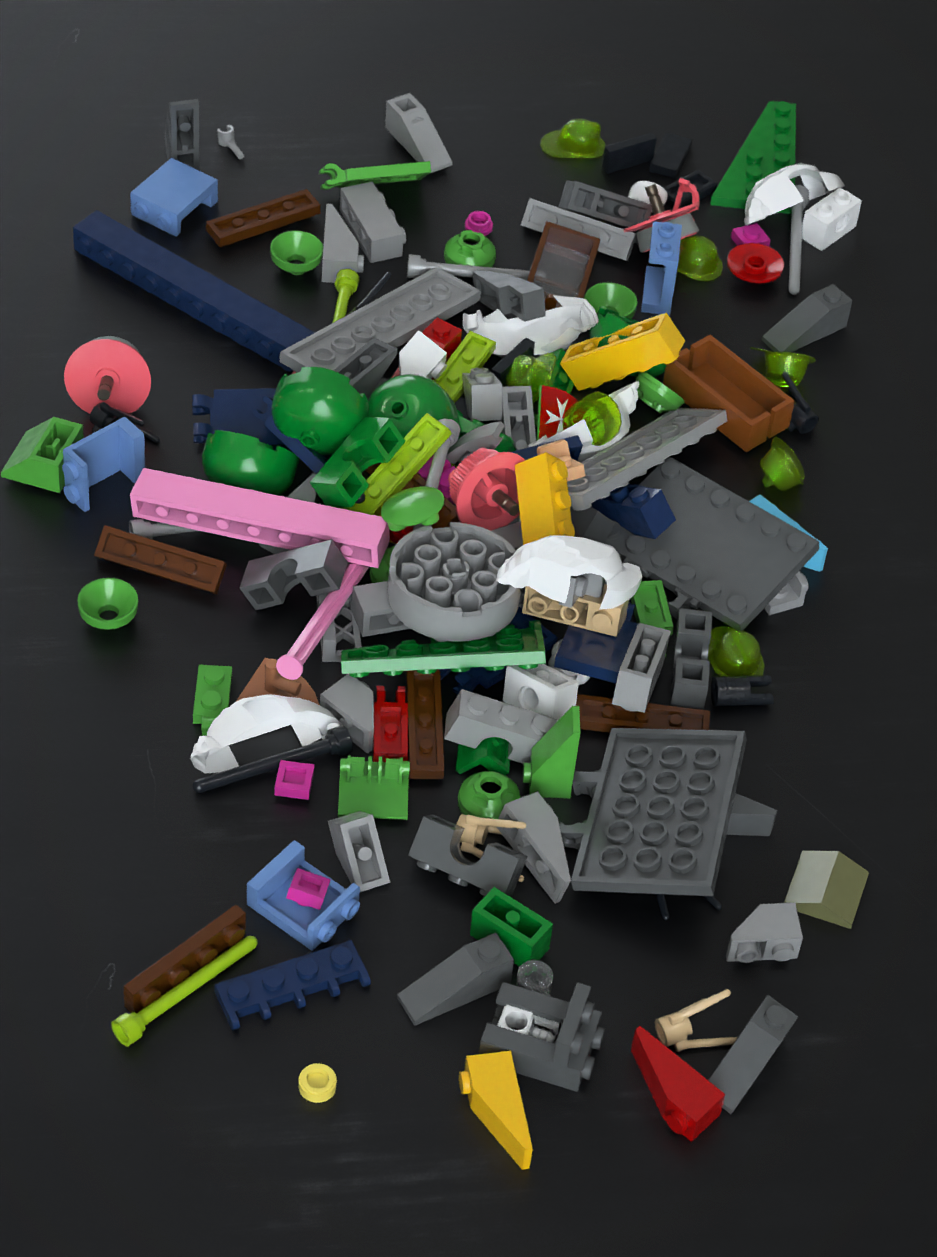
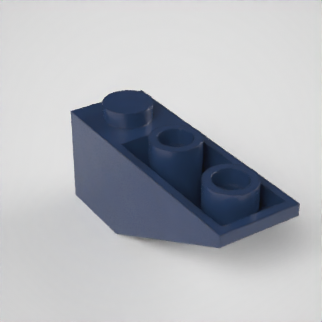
M628 484L614 489L610 492V496L591 503L593 509L599 511L612 521L618 522L620 526L632 534L656 539L676 521L661 489Z

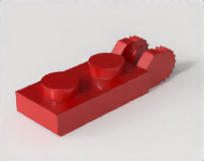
M377 685L376 702H374L373 762H378L379 756H382V762H385L386 758L399 759V757H403V761H408V703H405V686H397L396 702H384L386 700V690L383 685Z

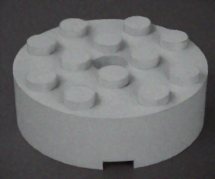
M450 522V527L435 529L431 525L420 527L405 535L392 550L387 589L390 607L406 627L431 637L438 642L472 641L493 636L512 621L519 607L521 588H515L510 584L503 585L496 581L499 568L516 550L498 534L476 525Z

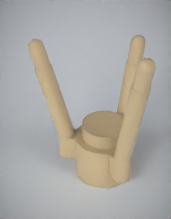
M461 814L456 824L465 828L460 839L462 843L460 850L471 853L480 859L484 852L475 846L477 844H484L488 832L501 834L497 827L526 828L525 822L481 818L469 814ZM520 875L518 881H524V876Z
M725 989L708 998H703L678 1012L657 1018L655 1020V1028L660 1042L666 1047L674 1045L676 1052L688 1048L733 1045L737 1037L687 1040V1036L693 1032L688 1017L730 996L731 991Z

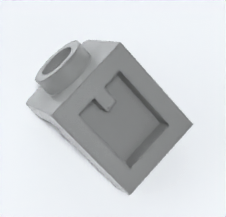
M798 572L764 608L768 615L803 606L805 594L808 590L806 576Z
M593 573L571 576L566 602H559V605L572 608L579 597L583 598L584 595L599 598L603 592L605 579L601 575Z

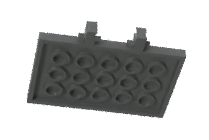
M669 456L664 459L665 462L658 465L639 485L661 489L676 521L656 539L634 535L620 526L618 522L613 521L615 525L604 544L613 546L619 553L623 563L639 566L642 577L662 580L663 586L675 593L677 598L668 603L670 614L674 618L678 619L680 608H694L695 610L700 608L704 611L712 612V616L742 632L819 550V541Z
M611 728L601 769L594 772L575 771L572 785L575 795L588 794L591 798L593 797L587 820L573 825H565L563 822L560 824L564 847L579 850L571 878L573 891L713 896L747 742L745 731Z

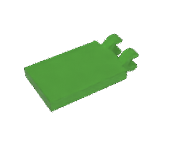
M430 161L342 170L336 164L329 163L319 170V174H328L331 180H326L325 184L320 185L322 190H329L333 187H348L372 181L374 184L421 180L431 173Z

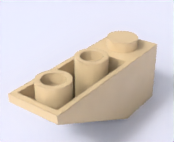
M604 584L602 595L599 598L584 595L583 598L579 597L573 607L570 608L559 605V601L548 598L533 588L526 586L522 613L617 637L626 620L629 600L613 609H600L607 591V584Z

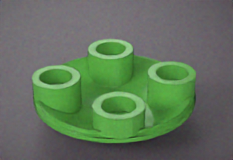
M418 486L408 488L394 494L383 504L381 516L387 522L391 531H400L407 526L420 523L424 526L433 525L440 518L438 512L442 509L445 498L443 493L434 487Z

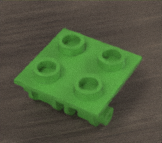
M348 755L347 758H341L338 817L362 811L372 814L374 818L408 820L410 761H403V757H399V759L386 758V761L382 762V756H379L378 762H372V756H368V761H365V757H351V755Z

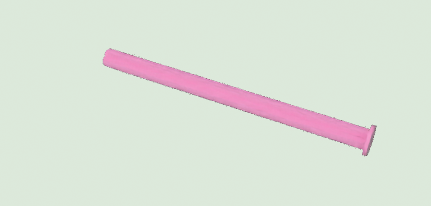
M355 563L348 564L340 589L328 593L288 653L278 659L276 667L281 676L290 680H295L301 676L304 663L351 595L353 586L358 585L369 566Z

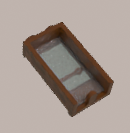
M546 221L527 281L544 289L545 311L563 307L553 295L576 298L584 297L601 239Z

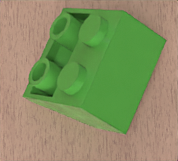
M52 417L26 431L1 471V477L60 493L65 485L62 469L64 464L63 449L84 438L83 424Z

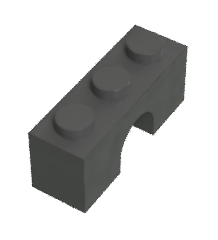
M332 539L248 561L240 590L255 610L283 604L289 590L299 583H302L311 597L340 589L348 562Z
M679 609L674 637L670 706L704 710L709 686L710 661H707L711 639L712 612Z
M436 815L423 816L408 856L418 860L417 866L431 872H436L437 869L449 874L448 879L462 886H468V883L481 888L479 893L483 896H486L493 887H496L508 896L513 895L528 856L495 842L487 844L478 862H471L462 855L460 850V839L465 828Z

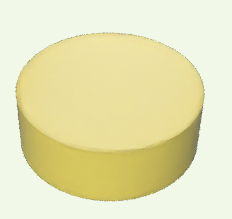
M321 1063L306 1066L299 1075V1092L302 1097L314 1103L329 1100L336 1091L337 1078L335 1072L329 1066Z

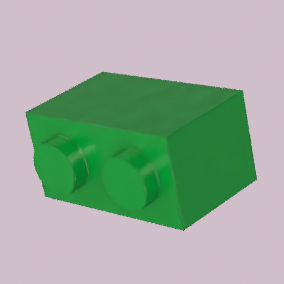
M493 887L473 909L470 935L479 940L497 933L513 957L514 964L529 972L549 950L553 923L496 887Z

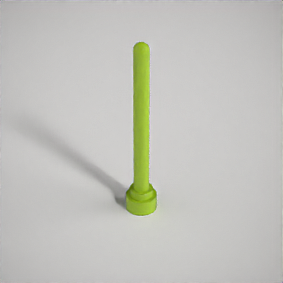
M342 269L336 275L335 288L338 291V298L332 323L346 316L350 295L356 292L358 288L359 275L351 269Z
M252 935L245 937L138 1013H124L113 1020L111 1027L117 1039L125 1046H130L139 1040L148 1023L255 949L258 944L256 937Z

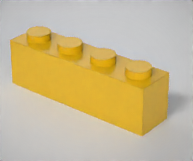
M666 312L628 325L607 336L594 337L570 345L560 365L578 391L590 387L594 389L605 382L614 379L618 381L629 374L638 371L642 373L662 363H672L679 357V352L685 340ZM618 335L628 336V338L621 340ZM611 336L607 341L609 344L597 348L603 338Z
M545 452L516 464L515 474L523 545L549 535L574 537L575 529L570 512L571 498L568 494L567 486L568 470L565 462Z

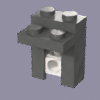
M502 982L496 998L498 1006L492 1023H487L480 1041L479 1054L511 1051L516 1073L578 1092L582 1078L590 1079L595 1058L590 1057L593 1048L600 1049L605 1033V1028L599 1027L602 1012L594 1010L595 1003L589 1002L591 986L577 982L571 1001L568 1002Z

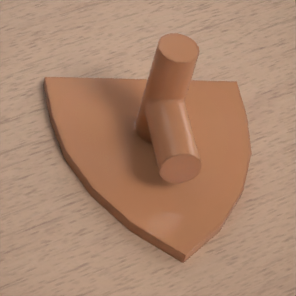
M266 657L236 700L272 694L302 698L319 705L314 690L302 676L295 680L284 678L277 670V660Z

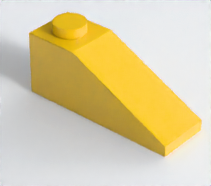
M511 1051L466 1056L465 1071L459 1072L461 1094H468L471 1110L522 1170L529 1169L533 1148Z

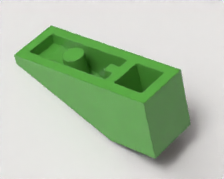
M572 706L532 747L530 762L523 763V783H529V794L538 791L543 798L570 799L580 739L579 706Z

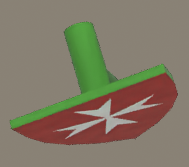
M543 385L539 387L538 414H534L535 426H537L536 441L545 434L547 438H550L585 419L588 429L593 426L585 408L575 397L555 387Z

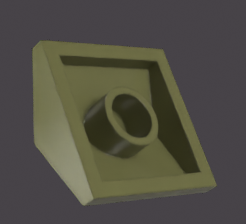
M802 851L784 903H795L797 912L851 929L869 872L840 851Z

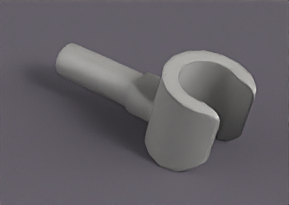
M227 125V132H223L218 128L219 145L231 148L238 159H242L244 154L236 145L233 126Z

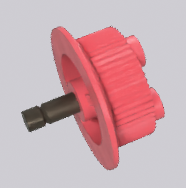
M484 447L479 448L476 452L470 453L469 456L464 458L448 477L450 498H452L451 500L456 505L459 521L491 531L507 526L516 519L520 511L515 465L525 461V459L516 453L498 452Z

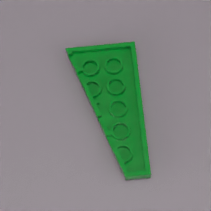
M785 101L768 102L711 196L710 205L745 209L746 200L756 182L782 168L795 164L796 104ZM795 178L790 179L795 185ZM788 207L776 213L791 214L792 209Z
M540 620L529 621V628L524 629L514 628L513 624H509L493 636L472 641L438 642L431 638V643L418 644L412 639L402 641V644L397 645L395 649H389L388 646L380 644L342 650L341 653L342 674H349L351 677H365L372 672H383L384 675L395 676L402 674L403 671L417 670L420 674L435 673L437 669L466 672L472 667H484L486 670L496 671L503 669L505 666L518 665L522 669H532L538 667V664H546Z

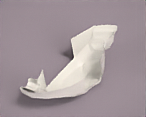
M798 163L787 166L756 182L746 200L745 225L765 219L766 216L803 202V198L790 180L792 178L801 177L804 187L809 190L810 200L835 191L845 185L838 175L819 171L813 165Z
M553 295L563 307L546 310V316L524 322L518 317L507 319L499 309L486 317H483L482 312L477 310L475 314H463V328L467 334L469 331H472L495 341L496 349L492 354L504 358L525 338L535 342L533 356H546L560 348L563 350L567 349L581 332H586L591 327H595L599 319L595 309L587 299Z
M639 381L629 384L585 408L598 433V436L594 439L590 434L585 419L550 438H547L545 434L538 441L528 446L532 447L578 435L583 444L578 462H583L613 445L629 432L631 426L629 414L636 409Z
M549 535L518 548L499 568L496 581L503 585L510 584L515 588L529 586L548 598L565 603L570 586V577L593 573L601 575L607 582V591L600 609H613L635 595L641 584L642 573L639 566L622 563L619 553L611 545L582 537Z
M272 694L243 698L236 701L230 707L223 709L209 727L207 736H199L198 742L193 746L191 761L194 767L204 774L223 772L239 767L229 747L231 744L292 725L302 746H306L320 738L325 740V736L329 735L331 730L343 727V725L328 709L302 698Z

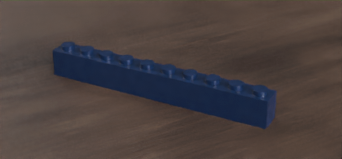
M97 210L73 227L74 250L280 366L285 371L293 372L291 368L279 362L280 352L315 333Z

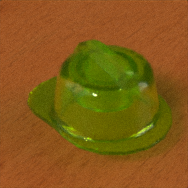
M583 118L570 120L561 130L546 134L540 142V146L546 154L561 158H596L604 153L606 145L604 140L600 138V124Z
M696 235L681 239L677 272L698 281L714 280L721 275L723 264L718 256L717 247L710 239Z
M750 347L753 351L765 354L768 380L779 387H788L782 377L783 372H787L795 386H797L804 379L808 365L816 362L815 358L804 354L771 352Z
M546 353L538 358L526 355L517 356L507 372V386H531L533 403L539 399V387L541 385L549 386L551 373L556 363L555 354Z
M594 392L585 396L565 413L563 430L585 419L593 438L591 445L601 446L619 432L622 423L621 412L616 402L605 393Z
M778 437L773 438L770 450L759 463L765 475L762 480L764 486L774 485L778 490L786 491L800 483L803 485L804 470L798 457L782 439Z
M717 627L711 630L708 659L718 676L763 675L765 665L759 643L754 636L732 627Z

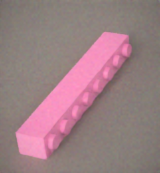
M143 468L130 493L132 514L136 518L289 550L332 539L347 562L379 568L390 541L388 524L382 517L147 468Z

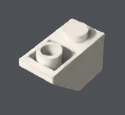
M418 330L399 352L400 375L416 374L430 379L432 377L438 379L447 367L445 364L447 352Z

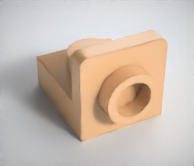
M561 439L537 447V455L547 452L565 462L568 470L567 482L586 476L584 464L570 457L569 446L566 440Z

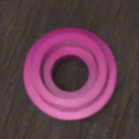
M474 211L466 219L465 229L482 233L485 236L492 232L493 222L488 213Z

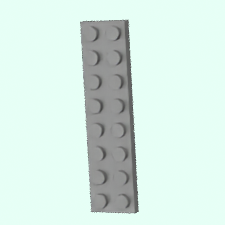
M435 267L280 352L279 362L295 372H300L301 367H321L335 370L372 338L397 348L408 342L418 330L422 332L437 317L445 321L480 301L481 290Z
M679 408L669 411L583 461L582 464H584L586 476L567 482L572 509L579 511L590 508L592 506L591 503L610 496V492L614 489L628 485L629 480L645 475L649 468L663 464L665 462L664 459L681 453L682 449L688 445L698 443L700 441L699 438L704 435L716 432V428L727 422L726 410Z

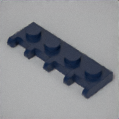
M352 940L217 983L215 984V994L230 1028L235 1030L240 1028L238 1019L240 1017L259 1011L262 1019L266 1020L271 1018L270 1007L294 1000L299 1009L306 1006L304 996L328 989L330 995L335 997L340 995L338 986L340 984L359 979L362 987L371 985V981Z

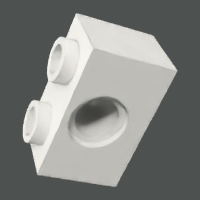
M839 187L805 211L802 224V239L819 250H824L856 227L862 200Z
M538 664V667L532 669H522L518 665L507 666L503 702L555 718L558 721L572 706H576L579 682L545 664Z

